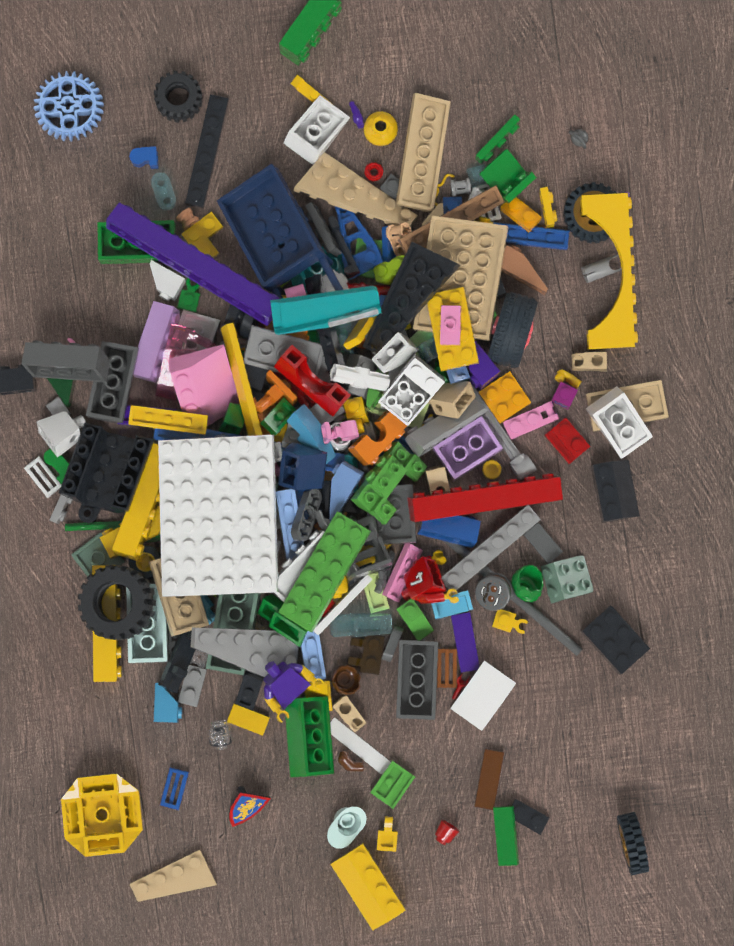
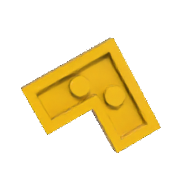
M211 211L181 235L188 244L194 245L200 252L215 258L219 255V252L209 238L220 231L223 226Z

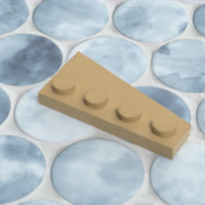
M201 849L130 883L138 902L217 885Z

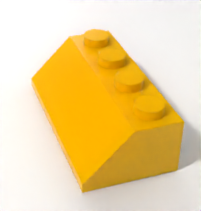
M364 843L331 863L332 868L372 930L406 911Z

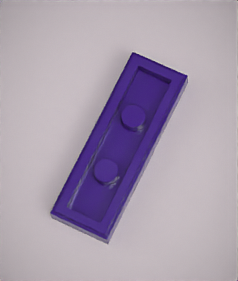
M470 612L451 615L460 671L462 673L478 670L480 666Z

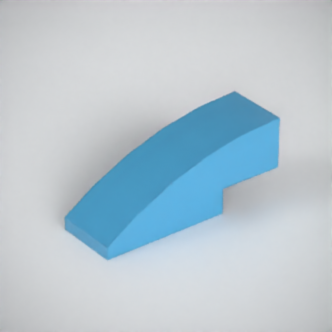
M305 404L302 405L289 417L287 422L300 434L297 440L302 445L327 452V464L336 456L331 442L324 444L321 424Z

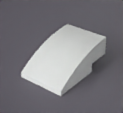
M483 661L450 709L482 731L516 683L489 663Z

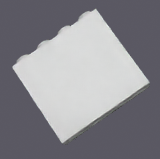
M317 530L314 531L308 538L310 541L305 546L302 544L295 551L296 555L292 559L288 558L281 565L283 569L278 573V592L274 593L283 602H285L325 533L323 530L319 532ZM369 575L354 580V584L348 585V592L342 594V598H332L335 604L324 617H321L313 632L319 635L373 579Z

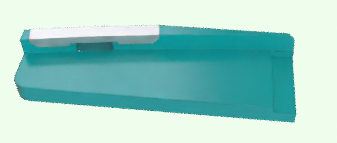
M375 286L270 300L273 327L277 335L329 328L367 317H374L381 313L379 293Z

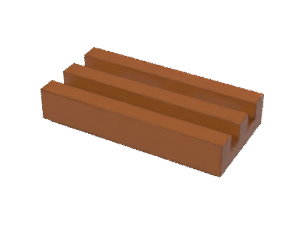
M438 649L437 688H456L457 649ZM441 653H445V684H441ZM449 653H453L452 684H449Z

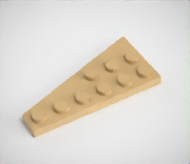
M325 152L293 190L297 193L301 191L310 194L309 197L314 199L318 197L327 200L328 204L353 213L360 212L366 214L367 218L383 220L387 225L393 224L397 226L400 223L407 222L411 226L418 216L408 208L396 205V200Z

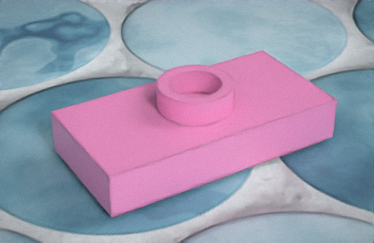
M441 306L440 345H460L461 306Z

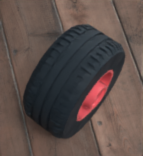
M514 292L506 293L500 316H496L491 333L494 336L488 357L493 363L497 362L499 365L503 364V366H509L510 368L519 367L524 349L529 344L534 327L533 318L538 304L534 298H528V296H522Z

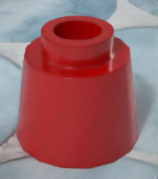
M441 820L435 833L437 836L435 839L439 843L446 845L460 831L451 823Z

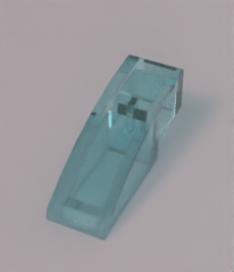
M339 614L330 623V634L333 637L352 635L354 637L392 633L391 614Z

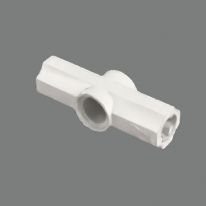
M333 364L330 371L331 381L350 384L351 387L387 391L390 384L389 375L372 372L367 368Z

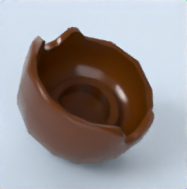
M339 666L332 674V686L343 695L354 694L361 687V676L352 666Z

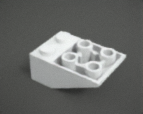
M414 354L379 399L378 403L408 426L445 383V378Z

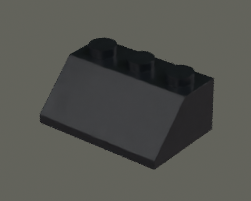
M629 460L592 465L591 471L601 522L607 523L639 517L640 514Z

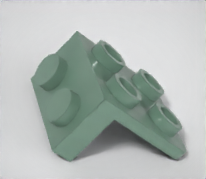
M576 556L541 566L542 576L545 580L551 604L593 592L584 556Z

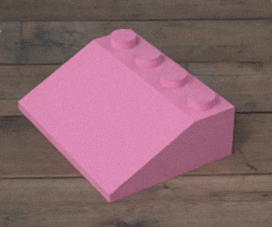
M224 344L167 359L182 412L208 415L207 426L224 416L230 402L240 404Z

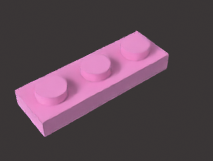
M410 543L404 545L382 595L398 603L402 598L401 592L406 589L404 575L410 570L413 562L420 558L423 550Z

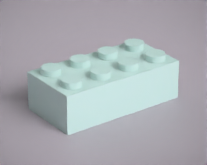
M156 584L149 585L155 592L153 600H156V606H153L152 611H155L154 616L149 618L151 623L148 627L142 628L143 632L139 635L135 634L133 638L128 639V663L168 662L169 660L168 623ZM126 587L128 615L132 608V595Z

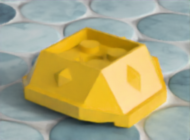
M118 774L77 778L61 799L65 840L85 857L124 853L143 831L140 792ZM100 809H104L107 812L105 820H101L98 817Z

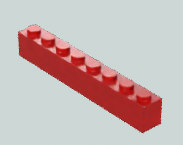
M553 473L542 474V478L537 479L535 476L524 477L523 481H517L516 478L505 480L506 483L499 484V481L488 482L487 486L480 487V484L469 485V489L463 490L462 487L450 488L449 492H443V489L433 490L432 494L425 495L424 492L413 493V497L407 498L410 521L419 522L563 500L561 479L558 476H554Z

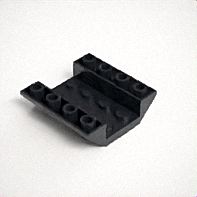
M84 423L59 494L86 506L114 513L129 512L154 439L138 435L133 439L106 432L101 426Z

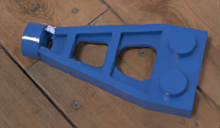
M334 206L337 212L340 232L350 252V243L355 239L361 238L367 246L365 251L352 255L360 270V273L353 278L373 270L375 266L384 262L378 245L356 214ZM354 221L358 232L347 236L345 224ZM342 253V261L346 268L349 265Z

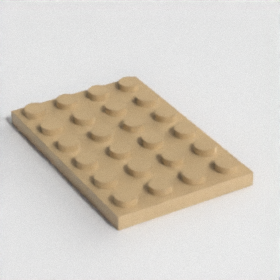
M432 216L427 249L461 265L438 292L464 287L474 339L490 341L508 226ZM426 304L415 316L413 329L433 333L428 305Z

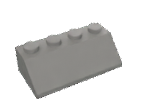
M474 399L459 418L438 416L434 419L432 416L423 422L424 425L418 428L415 426L409 430V435L405 440L413 453L420 457L481 416L483 417L487 409Z

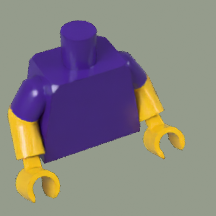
M271 661L265 666V670L269 674L263 679L266 684L264 687V698L271 710L277 713L276 718L280 723H283L279 717L281 713L285 714L287 719L289 718V714L280 708L284 710L311 685L310 681L316 690H320L315 686L317 680L324 684L321 678L316 679L314 677L315 674L301 664L289 663L287 665L283 661L277 666L274 661Z

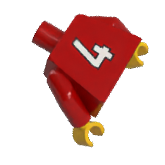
M436 550L432 557L430 555L423 556L413 562L410 570L404 575L407 588L401 592V595L406 601L413 599L423 604L445 602L446 599H449L451 603L459 601L458 597H451L458 594L455 589H449L447 594H444L446 588L438 565L446 563V558L442 551Z

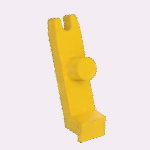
M298 75L290 83L312 103H314L319 95L325 98Z

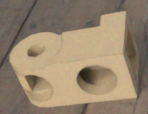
M607 352L572 354V370L607 372Z
M343 695L332 704L354 733L367 724L346 695Z

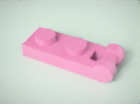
M552 401L504 421L503 425L511 440L558 420L559 417L553 410L554 405ZM546 411L548 417L543 419L541 412Z

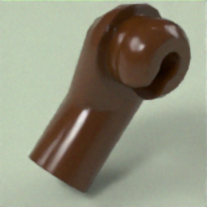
M347 751L339 753L338 762L346 771H364V762H353Z

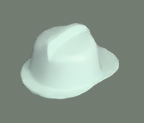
M353 806L338 810L327 833L328 842L331 846L335 848L347 847L365 826L367 820L365 812L361 808Z

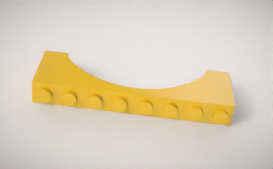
M628 193L580 196L581 216L586 215L595 221L609 235L617 249L622 270L620 290L613 307L592 330H586L587 349L635 347V343H638V333L634 331V324H637V313L633 312V305H636V294L632 293V286L635 285V274L631 273V266H634V255H631L630 247H633V236H630L629 228L633 227L632 216L629 217V209L632 208L631 197H628Z

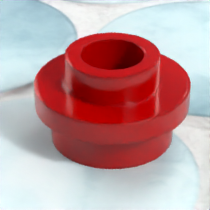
M376 162L369 163L365 167L366 178L370 181L380 180L383 176V167ZM375 169L378 173L376 175H372L370 173L371 170Z

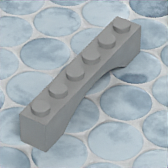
M527 505L442 577L445 588L457 591L541 519Z

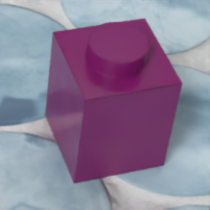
M560 382L551 401L568 410L578 390Z

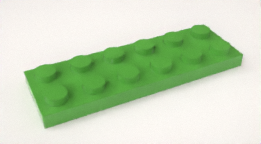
M337 511L279 613L313 633L371 531Z

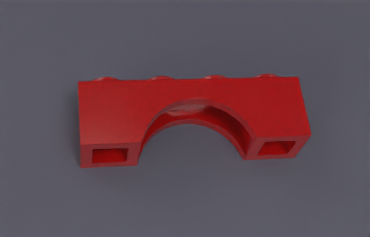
M293 345L285 351L274 366L332 417L351 396L337 382L328 383L319 379L309 368L307 357Z

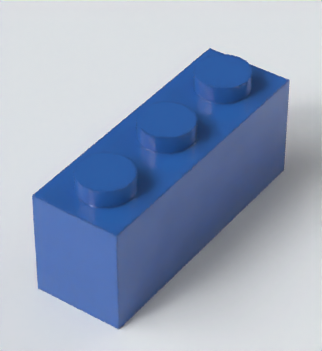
M452 516L420 521L417 534L473 548L477 543L481 521L476 520L472 516Z

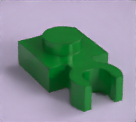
M187 278L186 285L188 289L181 290L177 308L196 313L201 296L200 293H196V290L200 288V285L191 286V279Z

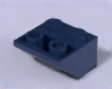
M294 442L290 443L282 450L279 485L293 490L323 488L327 452Z

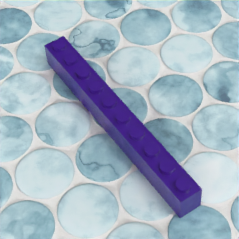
M119 202L107 217L106 228L264 325L268 326L272 321L270 300L279 299L275 294H269L260 285L251 283L242 274H237L230 270L227 265L218 263L211 255L200 252L194 245L187 244L178 235H172L167 232L163 226L154 224L148 217L139 215L128 205H123Z

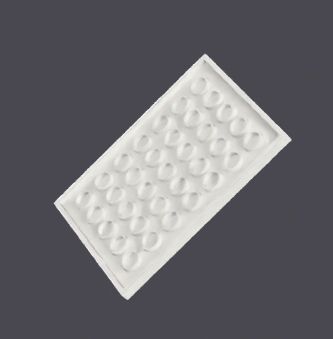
M274 435L158 441L162 597L278 592Z

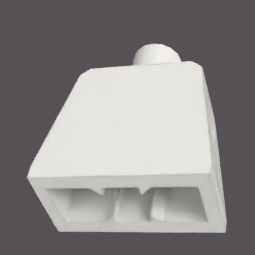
M63 411L37 421L39 434L54 454L59 457L78 442L80 437L79 428L83 427L86 421L82 415L72 419L67 412Z

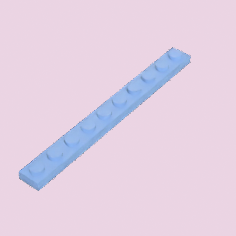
M285 489L275 491L287 560L288 558L292 559L296 555L295 551L302 544L304 545V542L295 541L291 536V528L298 506L295 490ZM307 631L301 646L304 666L315 674L314 677L316 679H326L320 637L314 632Z

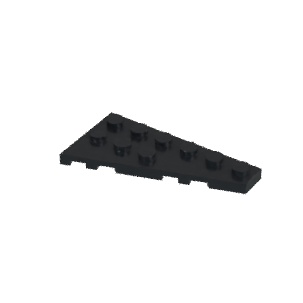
M411 242L381 306V313L377 315L362 347L377 354L397 332L401 333L461 265Z

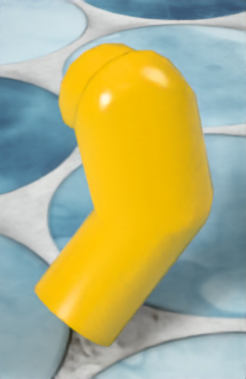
M563 369L558 370L555 375L557 382L566 381L575 389L582 382L573 374Z

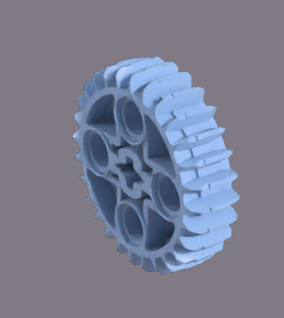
M65 71L64 77L58 72L57 79L51 75V82L45 80L46 87L40 85L43 92H36L40 99H34V102L38 104L34 106V110L39 111L35 113V117L40 118L38 120L39 125L44 124L42 129L44 131L49 129L48 135L51 136L54 133L55 139H58L61 135L62 140L65 141L66 136H68L72 142L73 136H76L78 140H80V134L87 137V130L93 133L92 125L98 127L95 120H102L98 114H103V110L99 107H103L104 103L100 101L103 99L102 95H97L100 92L99 88L94 89V82L89 84V77L83 80V74L81 73L77 78L74 71L72 76H69L68 72ZM72 85L70 91L63 90L64 86ZM77 85L83 87L90 95H78ZM58 87L59 96L48 97L51 91ZM92 102L90 108H83L84 103ZM71 103L70 109H66L68 104ZM49 104L55 105L52 111H46V106ZM79 116H90L83 125L79 126ZM48 118H60L61 128L52 124ZM69 121L75 122L72 128H66V123Z

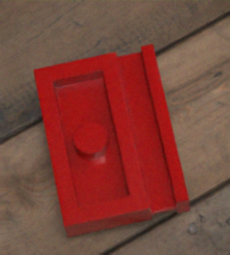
M566 417L544 435L568 465L591 447Z

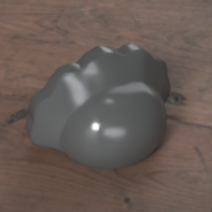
M583 129L570 130L568 133L571 135L572 143L586 149V143L588 142L587 132Z

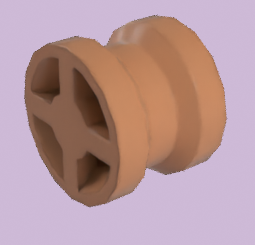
M190 207L183 210L175 218L177 222H181L184 231L199 221V218L193 215V210Z

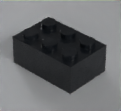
M611 605L581 631L585 638L619 675H622L650 649Z

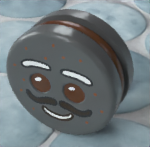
M501 573L485 575L476 586V599L487 610L497 611L504 608L513 596L511 581Z

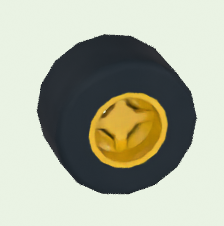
M144 545L142 555L138 556L137 561L129 559L128 565L130 568L141 572L144 578L152 580L154 577L149 562L160 559L161 553L151 545Z

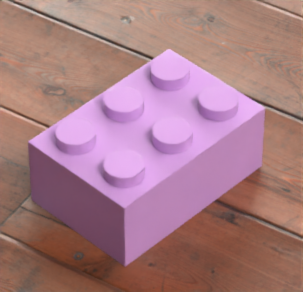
M482 416L433 447L434 453L445 467L453 482L503 449Z

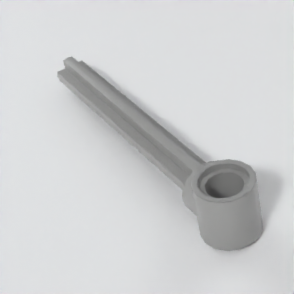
M472 385L476 396L475 400L487 409L483 419L511 459V469L520 481L523 480L524 477L535 472L536 467L524 453L520 454Z

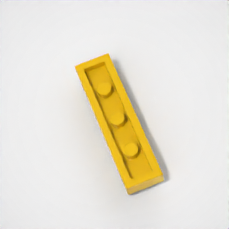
M131 405L128 425L206 435L208 415Z

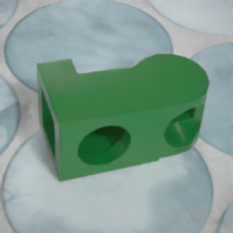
M49 449L44 453V461L49 466L54 467L60 474L56 479L62 484L69 463L62 455L57 457Z

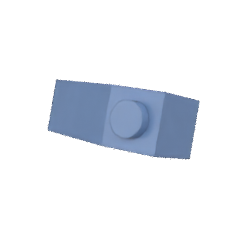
M343 461L341 464L337 463L332 471L334 476L331 481L330 522L337 511L342 512L364 474L363 471L346 461Z

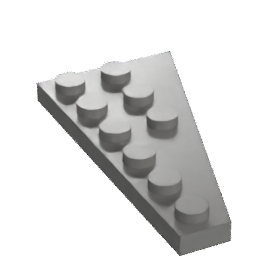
M192 627V648L257 675L267 676L269 673L265 670V666L271 661H274L277 666L283 661L287 665L289 663L297 664L298 646L275 630Z

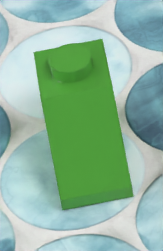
M410 599L396 609L417 641H420L434 631L413 599Z

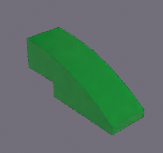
M271 593L263 598L257 614L270 622V628L297 646H302L307 630L279 613L284 602Z

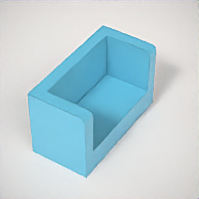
M468 590L451 596L459 598L457 603H451L449 599H446L445 602L431 603L435 620L473 610Z

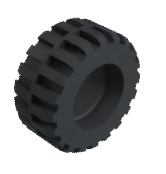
M107 565L105 568L95 570V574H90L87 577L88 582L82 584V594H78V599L81 600V605H78V611H82L83 615L80 616L82 622H86V627L90 631H94L95 635L105 639L123 640L133 638L135 634L139 635L143 632L142 628L148 627L151 623L149 618L153 617L155 611H152L153 606H156V600H153L155 592L149 586L151 584L150 581L144 578L141 572L126 566ZM115 584L126 586L132 595V608L129 614L120 621L108 619L102 610V597L105 591Z

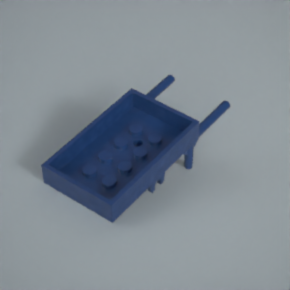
M270 164L217 200L258 280L268 292H272L279 299H283L282 295L286 294L285 290L280 286L318 261L334 290H343L331 268L333 260L323 251L308 223V218L304 215L303 209L295 200L280 170L273 164Z

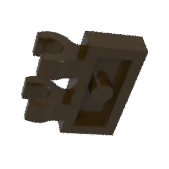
M365 634V640L351 638L350 646L363 647L362 659L348 657L347 665L360 666L361 673L379 675L385 637Z

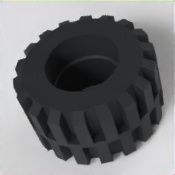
M174 71V74L171 75L170 72L166 73L167 77L164 78L162 76L160 83H156V90H154V100L163 117L166 116L167 120L171 121L173 119L177 123H179V120L186 122L189 117L190 119L194 118V114L199 113V107H202L203 100L198 81L194 80L191 74L186 75L184 71L181 74L178 71ZM177 88L187 90L189 92L188 100L182 105L170 104L167 98L172 90Z

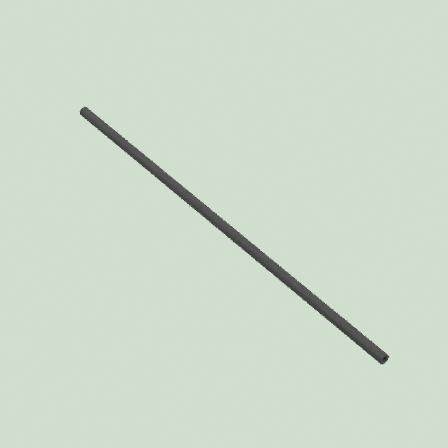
M265 379L263 386L269 390L271 385ZM296 403L293 407L297 410L301 406ZM347 448L345 451L340 453L348 454L350 453V451ZM358 461V468L365 474L373 469L370 465L363 466ZM444 541L463 559L471 553L462 545ZM487 566L479 571L483 576L494 573ZM513 589L511 600L576 656L582 651V648L533 605L520 600Z

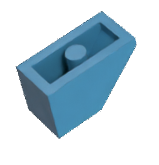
M155 683L154 722L179 723V719H182V707H179V702L167 689L159 686V683Z

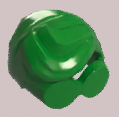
M524 565L513 574L511 584L516 596L525 602H534L541 596L543 576L537 566Z

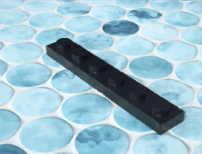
M210 94L185 201L186 205L204 208L229 98Z
M315 274L305 279L308 295L326 292L322 274ZM335 326L317 329L329 377L333 364L345 366ZM337 382L343 388L350 385Z

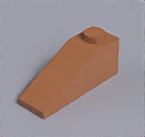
M507 245L504 251L501 272L545 295L548 288L525 255L521 253L518 247L513 245L509 247Z

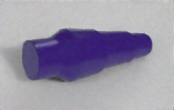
M351 101L349 105L353 114V121L358 129L363 128V116L355 103Z

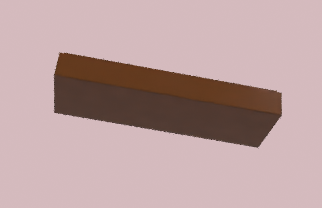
M485 749L474 807L493 810L504 752Z

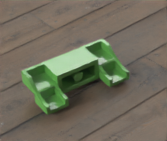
M392 442L391 448L383 456L379 457L375 467L365 475L364 482L351 498L359 508L370 513L381 524H387L397 510L387 498L404 474L412 481H418L427 468L425 463L416 454H410L399 442Z

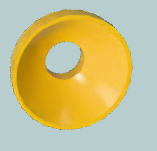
M375 112L364 123V135L373 145H388L397 136V122L387 112ZM378 121H383L386 124L384 131L376 130L375 124Z

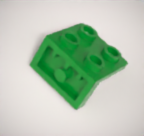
M508 149L501 152L479 173L490 188L497 186L504 203H510L537 178L533 172H526Z

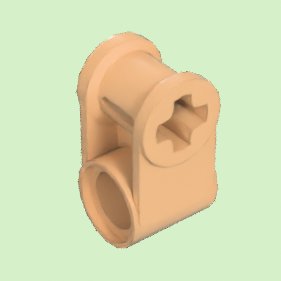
M407 222L400 223L397 226L391 224L386 228V236L392 245L396 257L405 256L398 239L412 232Z

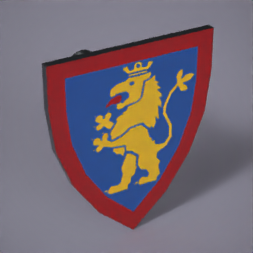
M239 786L237 788L238 794L229 809V821L232 827L242 824L258 814L271 797L247 793L244 786Z

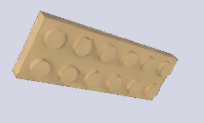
M419 93L413 94L396 205L430 213L434 210L451 101Z

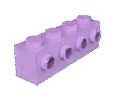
M153 301L138 345L139 351L133 374L134 377L156 383L157 379L161 376V367L163 361L167 358L169 343L172 342L174 337L173 331L180 320V311L174 306Z

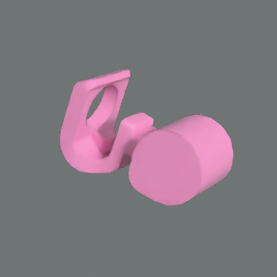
M355 420L342 422L339 424V427L335 426L333 429L330 428L329 422H324L321 425L324 444H328L331 440L341 437L342 441L353 440L359 437Z

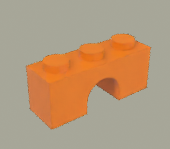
M388 410L374 422L380 430V437L376 442L368 435H363L348 448L363 466L376 463L379 459L378 455L382 451L386 452L393 445L391 442L395 438L399 439L405 433L404 429L407 425Z

